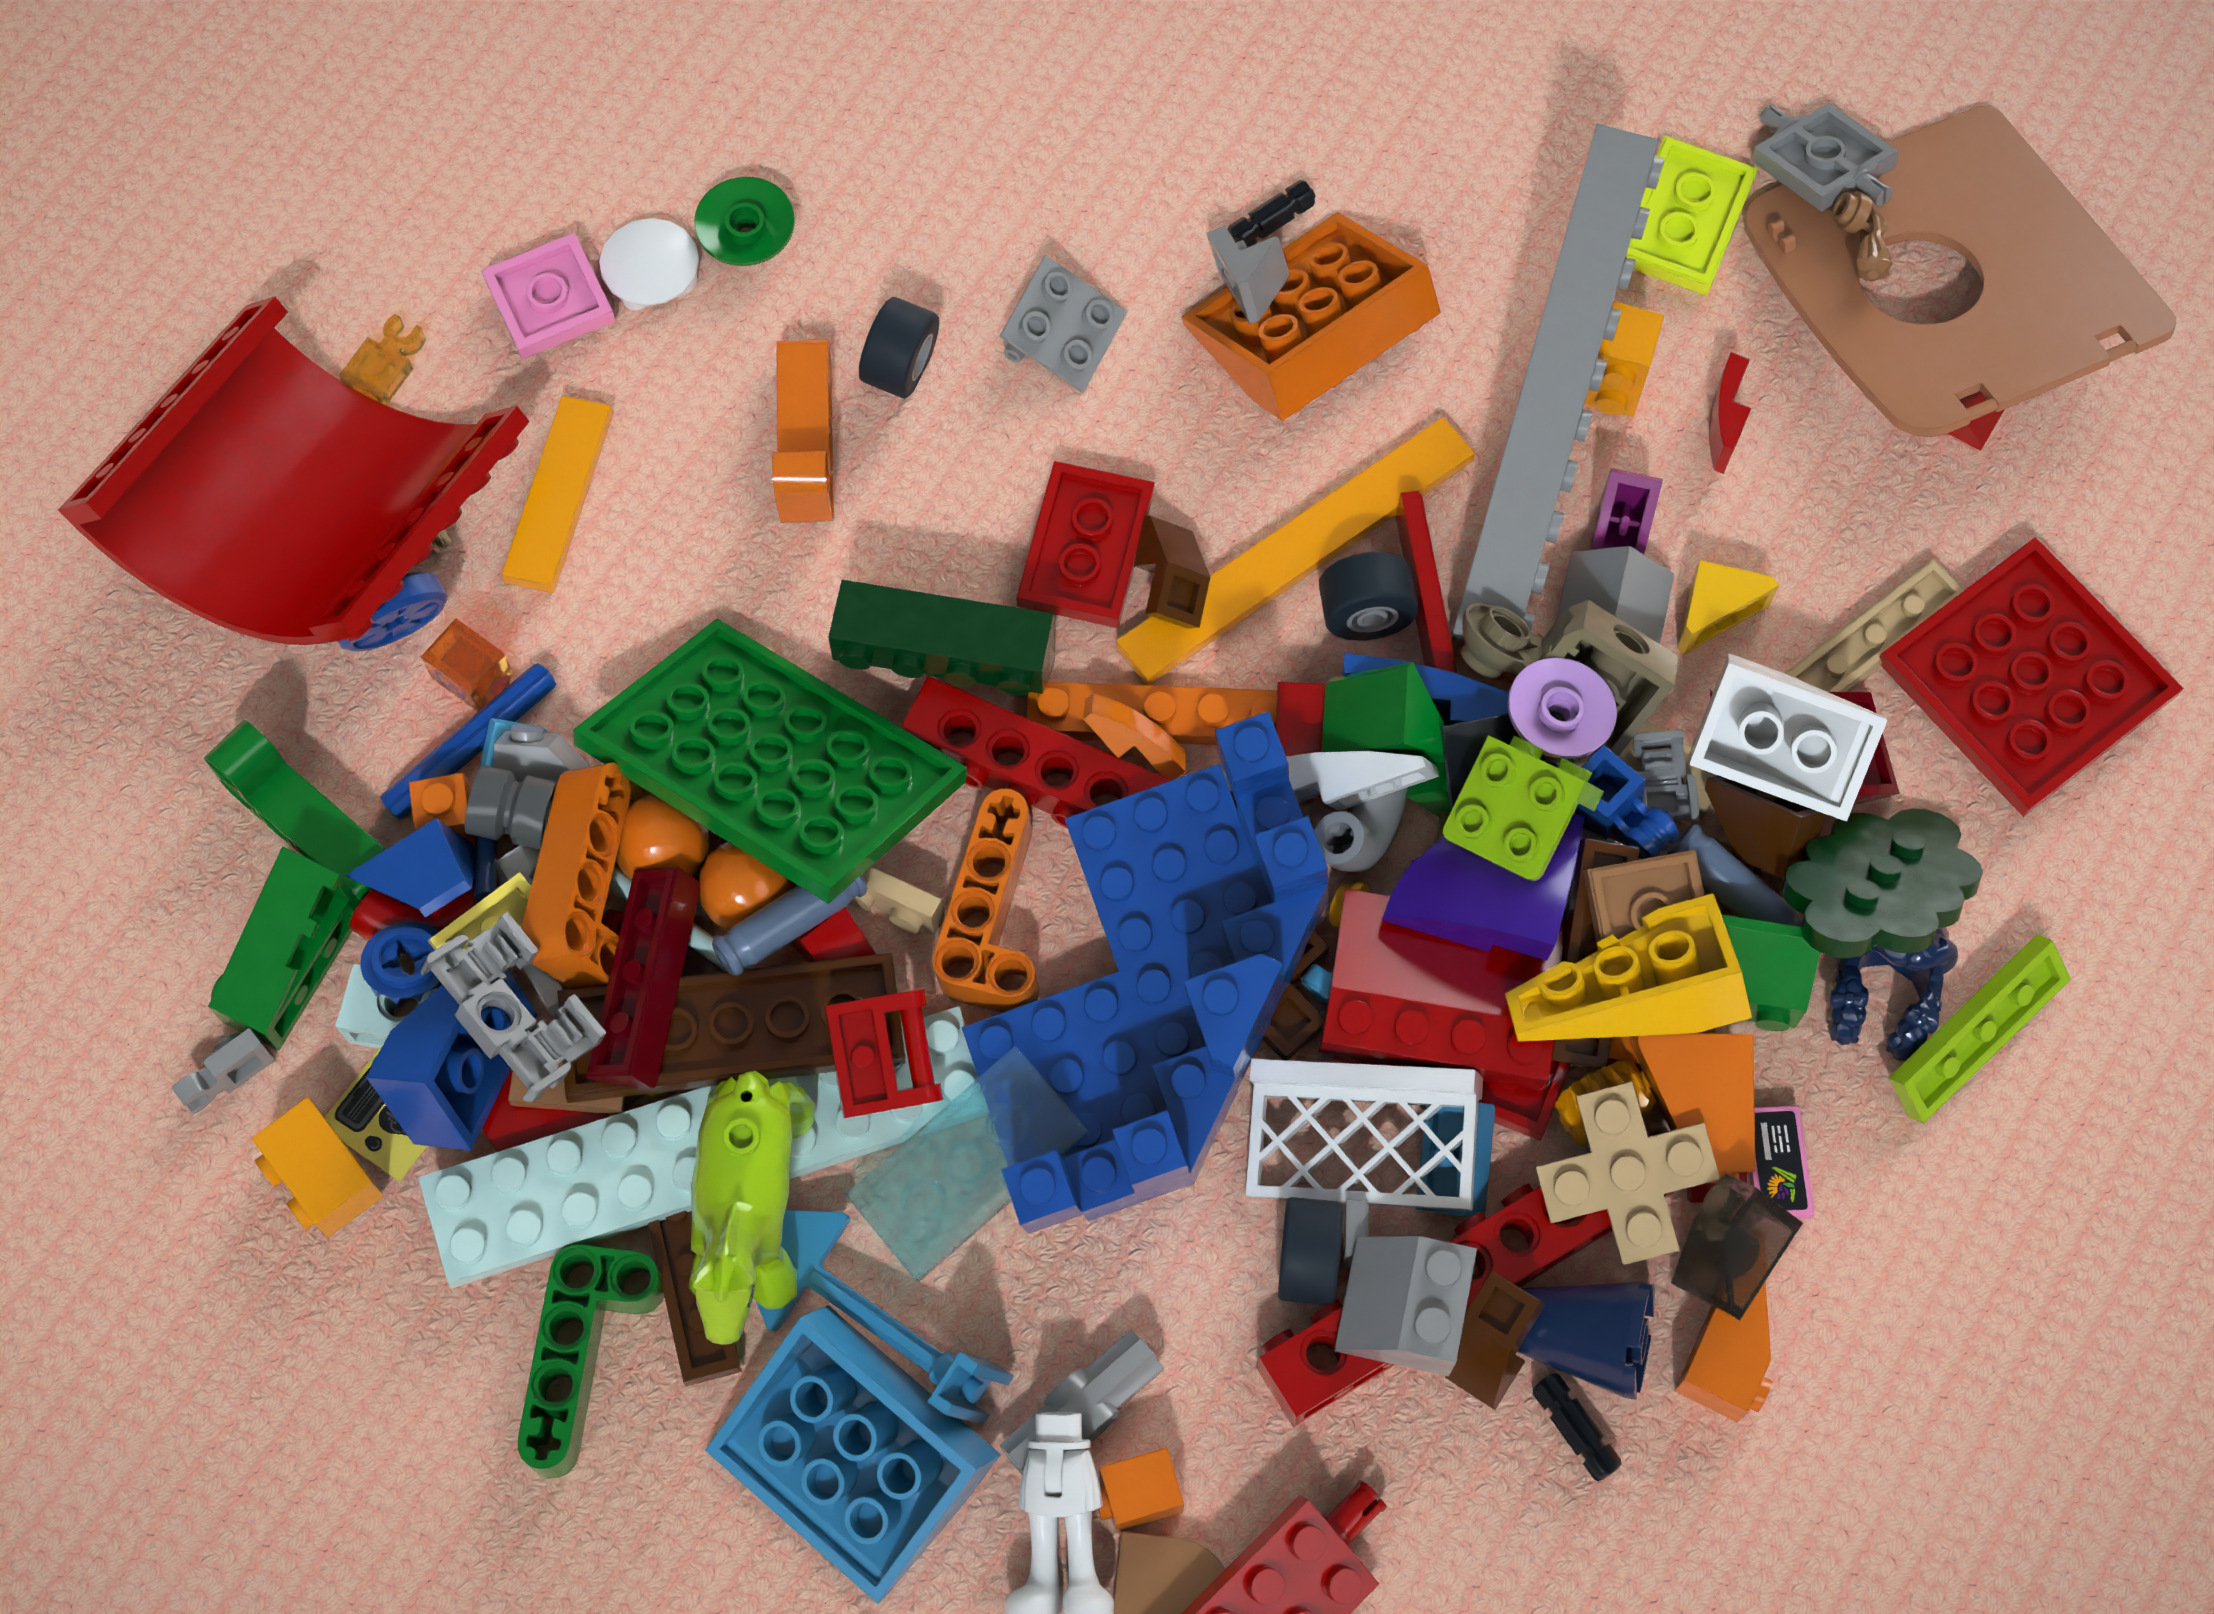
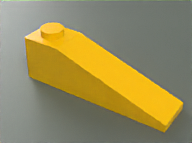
M1714 893L1658 908L1642 917L1643 926L1638 930H1634L1620 939L1611 934L1597 942V952L1575 964L1563 961L1505 993L1518 1042L1690 1034L1752 1018L1742 971Z

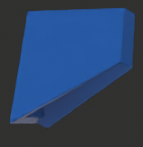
M435 818L345 876L419 909L424 917H427L472 889L475 846L445 823Z

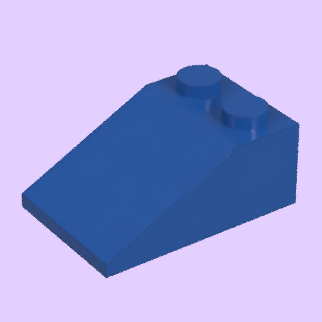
M508 969L504 972L507 976L504 982L536 1020L537 1013ZM443 984L390 1031L379 1054L374 1058L366 1078L413 1144L471 1151L511 1068L500 1054L489 1059L454 1015L460 1005ZM486 1007L481 1010V1018L489 1028L505 1030L510 1027V1018L502 1009Z

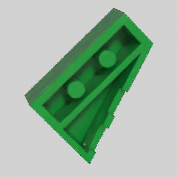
M282 846L226 969L212 989L211 1001L208 1007L222 1023L240 1032L250 1028L264 1044L278 1051L281 1049L353 931L350 929L349 923L359 901L342 876Z

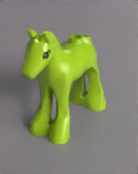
M755 1070L739 1074L737 1081L733 1077H730L727 1081H721L708 1094L706 1109L698 1131L696 1160L691 1182V1251L696 1253L692 1263L688 1288L696 1296V1304L703 1322L706 1339L721 1345L732 1344L741 1338L752 1299L765 1309L770 1310L783 1308L797 1296L798 1269L793 1266L787 1252L781 1246L783 1219L789 1196V1165L792 1139L806 1134L815 1122V1103L803 1088L793 1085L790 1081L784 1084L778 1081L769 1087L767 1079Z

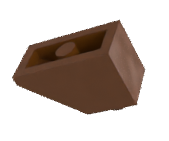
M1719 775L1707 778L1705 784L1706 793L1735 857L1755 866L1754 872L1759 876L1770 880L1783 881L1788 868L1797 862L1803 861L1808 842L1820 836L1826 814Z

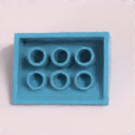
M829 1305L798 1319L705 1449L706 1452L877 1604L886 1597L959 1511L1001 1456L998 1451L961 1419L944 1415L927 1401L932 1394Z

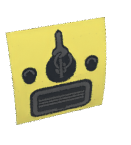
M378 1049L325 1118L347 1146L395 1180L401 1182L428 1146L412 1143L366 1077L371 1069L372 1062L381 1050Z

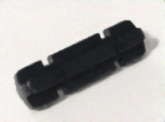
M1299 180L1285 189L1287 194L1278 193L1248 213L1250 218L1241 217L1230 224L1227 230L1235 243L1243 240L1248 248L1257 243L1256 237L1264 239L1295 218L1293 213L1302 214L1313 207L1316 197L1313 189L1309 187L1306 181Z
M1555 1372L1539 1381L1532 1390L1534 1397L1544 1410L1547 1408L1551 1410L1553 1414L1549 1418L1577 1456L1580 1454L1584 1456L1586 1460L1583 1465L1593 1479L1596 1481L1604 1480L1618 1470L1622 1464L1621 1458L1610 1443L1605 1446L1601 1441L1604 1435L1577 1398H1570L1568 1393L1571 1389L1560 1374Z

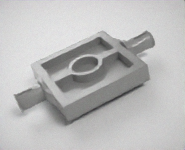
M1827 103L1810 114L1796 118L1789 117L1774 104L1769 105V108L1766 107L1762 111L1760 122L1774 130L1775 134L1754 147L1753 163L1822 212L1835 204L1839 196L1844 192L1853 193L1859 191L1870 196L1877 206H1883V203L1886 204L1890 200L1893 189L1877 178L1897 166L1898 150L1835 106Z

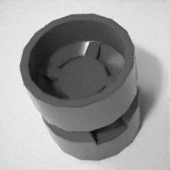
M481 765L474 778L467 803L465 833L492 840H498L504 833L510 834L514 845L540 850L557 781L527 775L521 782H517L512 771Z

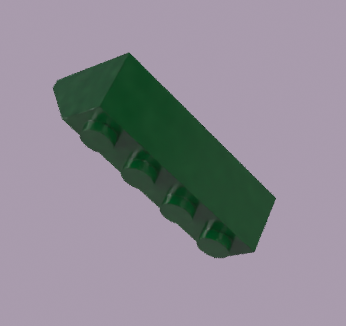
M841 580L828 636L833 660L839 661L846 667L858 670H865L870 668V666L892 669L896 674L907 678H920L923 675L941 677L951 684L962 687H971L976 685V683L997 686L1001 691L1011 695L1021 696L1027 695L1029 692L1043 694L1055 662L1053 613Z

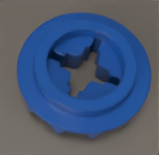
M401 922L380 930L368 941L361 955L360 967L364 981L371 987L375 996L381 994L388 996L395 1004L401 998L410 997L420 1002L424 993L431 989H438L442 983L432 971L423 976L421 975V968L427 956L434 951L428 940L439 932L437 929L419 922ZM405 949L406 955L410 956L411 960L415 962V971L409 976L400 967V950Z

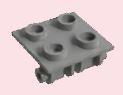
M1044 255L999 336L1004 339L1003 344L1006 347L1003 353L1006 358L1016 363H1020L1023 358L1030 357L1083 393L1127 311Z

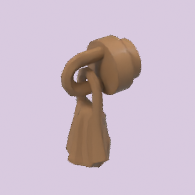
M1859 191L1853 193L1844 192L1834 204L1832 219L1837 221L1838 228L1850 234H1855L1860 230L1859 251L1856 259L1857 277L1871 282L1884 279L1890 275L1889 269L1892 266L1891 255L1881 237L1888 229L1887 222L1880 213L1872 209V198Z

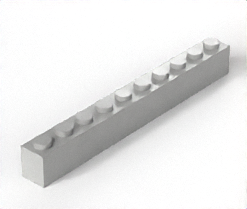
M1600 124L1596 125L1458 612L1452 639L1465 642L1462 620L1465 609L1472 603L1505 607L1521 617L1529 626V629H1532L1535 614L1526 612L1531 592L1542 594L1550 566L1549 563L1540 561L1545 541L1556 544L1564 513L1555 511V505L1559 491L1570 493L1579 462L1569 460L1574 440L1585 442L1593 412L1583 409L1588 389L1599 392L1607 361L1597 357L1602 339L1613 341L1622 310L1611 307L1617 288L1627 291L1636 260L1626 257L1631 238L1642 240L1650 209L1640 207L1645 187L1656 190L1665 159L1654 156L1659 139Z

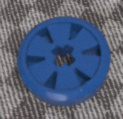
M427 572L407 573L402 579L404 586L401 591L391 600L381 604L372 615L374 623L371 628L354 641H348L347 639L338 641L340 647L356 652L376 649L398 641L427 625L440 614L448 600V595L438 576Z

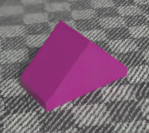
M1611 468L1599 503L1590 550L1631 546L1640 553L1645 554L1663 479Z

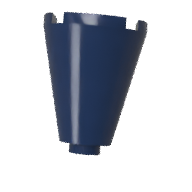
M1629 1282L1521 1288L1546 1305L1518 1349V1353L1623 1398L1637 1399V1392L1640 1393L1650 1349L1651 1335H1648L1649 1319L1644 1318V1316L1654 1317V1284Z

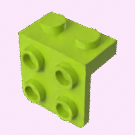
M1488 735L1443 827V835L1447 840L1530 881H1536L1543 876L1578 804L1595 811L1604 791L1588 783L1592 772L1562 758L1558 767H1555L1540 760L1544 752L1543 749L1514 736L1510 745Z

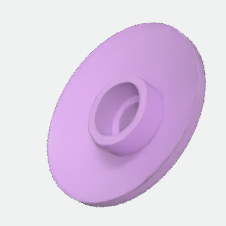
M1547 658L1536 661L1525 667L1518 674L1508 695V713L1514 729L1523 740L1543 749V754L1559 759H1576L1588 756L1606 743L1615 727L1617 708L1611 689L1597 672L1578 661L1566 658ZM1555 711L1560 713L1565 721L1555 719L1549 712Z

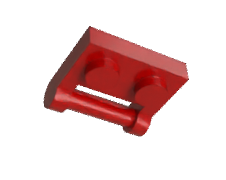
M924 989L824 1006L843 1118L944 1100L941 1083L935 1084L922 1011V1006L927 1005ZM898 1010L900 1011L913 1088L900 1091L897 1089L884 1014Z

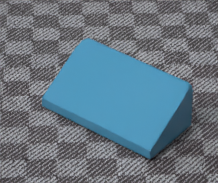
M1479 1103L1472 1211L1416 1208V1210L1459 1216H1473L1479 1212H1483L1485 1215L1495 1118V1106L1493 1104ZM1442 1107L1425 1122L1445 1146L1463 1131L1464 1108ZM1424 1131L1420 1168L1440 1151ZM1462 1144L1452 1152L1460 1162L1462 1158ZM1446 1157L1422 1180L1436 1196L1459 1197L1461 1173ZM1418 1186L1417 1195H1426Z

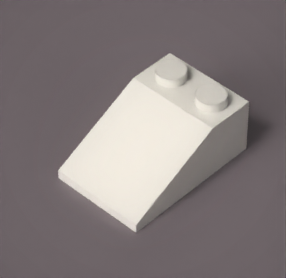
M1728 653L1690 750L1689 765L1847 822L1888 719L1785 673Z

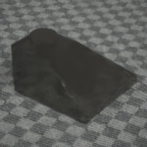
M1724 1173L1717 1185L1705 1196L1703 1206L1692 1222L1671 1284L1740 1321L1803 1222L1755 1186Z

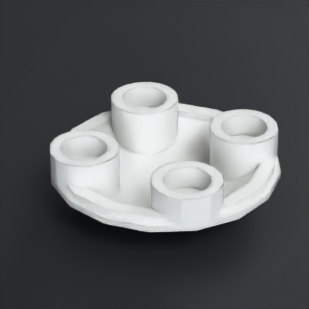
M655 218L632 221L616 230L603 246L599 260L602 280L612 294L621 298L623 305L630 310L637 311L647 306L667 303L681 294L691 292L697 285L699 257L696 243L685 229L671 221Z

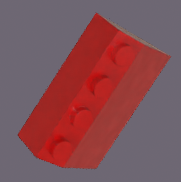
M1345 889L1319 1053L1395 1066L1476 1070L1483 1077V1081L1541 1090L1549 1081L1554 1040L1518 1042L1505 993L1562 962L1565 926L1560 925L1556 945L1548 961L1496 945H1492L1490 952L1383 921L1382 917L1390 896Z

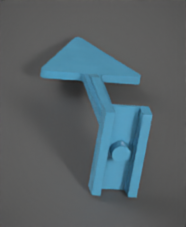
M785 1210L781 1246L787 1252L793 1266L798 1269L797 1296L781 1309L767 1310L756 1302L767 1329L778 1331L807 1288H811L928 1372L929 1380L937 1385L927 1401L944 1415L983 1425L989 1414L976 1406L991 1381L1009 1385L1014 1375L997 1363L970 1354L959 1352L956 1356L950 1351L942 1353L823 1267V1262L849 1224L850 1216L843 1212Z

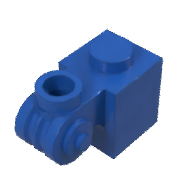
M1605 745L1582 766V768L1592 772L1588 783L1603 790L1604 793L1595 811L1578 804L1574 813L1585 816L1584 821L1604 839H1607L1613 833L1626 846L1640 848L1638 858L1648 859L1660 856V851H1665L1668 848L1667 844H1672L1680 836L1679 830L1672 819L1673 817L1667 810H1659L1656 807L1648 809L1644 805L1645 779Z

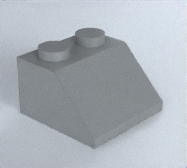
M1422 1236L1357 1237L1334 1351L1449 1377L1457 1361L1477 1248Z

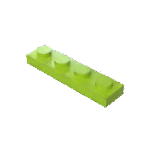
M2036 934L1889 1077L1908 1117L1924 1124L2071 981L2053 940Z

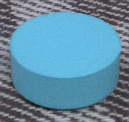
M1312 964L1301 978V984L1308 992L1326 1005L1331 974L1320 966Z

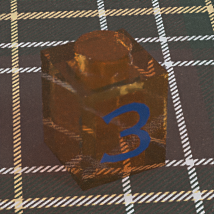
M457 618L453 620L421 656L431 678L477 712L509 686L510 678L514 675L505 653Z

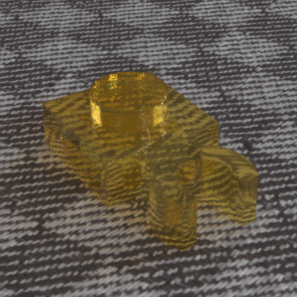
M392 315L384 324V338L378 343L367 337L339 374L340 380L371 399L387 405L414 369L410 359L406 356L417 353L424 346L426 337L422 328L416 325L410 335L398 337L404 325L400 316Z

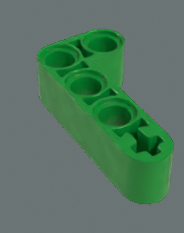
M242 720L203 758L221 784L300 855L339 873L359 903L373 890V888L350 879L345 875L386 849L286 764L272 743L246 720Z
M570 1245L562 1249L553 1259L518 1435V1452L521 1459L540 1476L548 1479L564 1476L573 1469L578 1460L605 1311L647 1314L655 1310L663 1302L662 1275L654 1260L647 1254L638 1251L589 1245ZM580 1265L594 1267L593 1277L587 1285L581 1288H572L567 1285L569 1274L574 1268ZM642 1271L650 1274V1283L643 1292L636 1295H629L623 1292L625 1280L631 1274ZM576 1320L583 1322L582 1335L576 1342L569 1345L557 1343L558 1331L565 1323ZM559 1377L571 1378L573 1380V1388L565 1400L555 1403L547 1401L546 1391L553 1380ZM542 1415H546L554 1419L553 1427L542 1417ZM552 1432V1436L561 1446L559 1450L549 1451L545 1460L537 1451L538 1445H547L549 1443Z

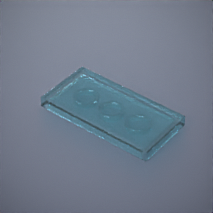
M1014 1046L845 1195L914 1280L920 1282L1012 1201L1001 1169L1057 1150L1061 1157H1063L1085 1138L1090 1131L1017 1046Z

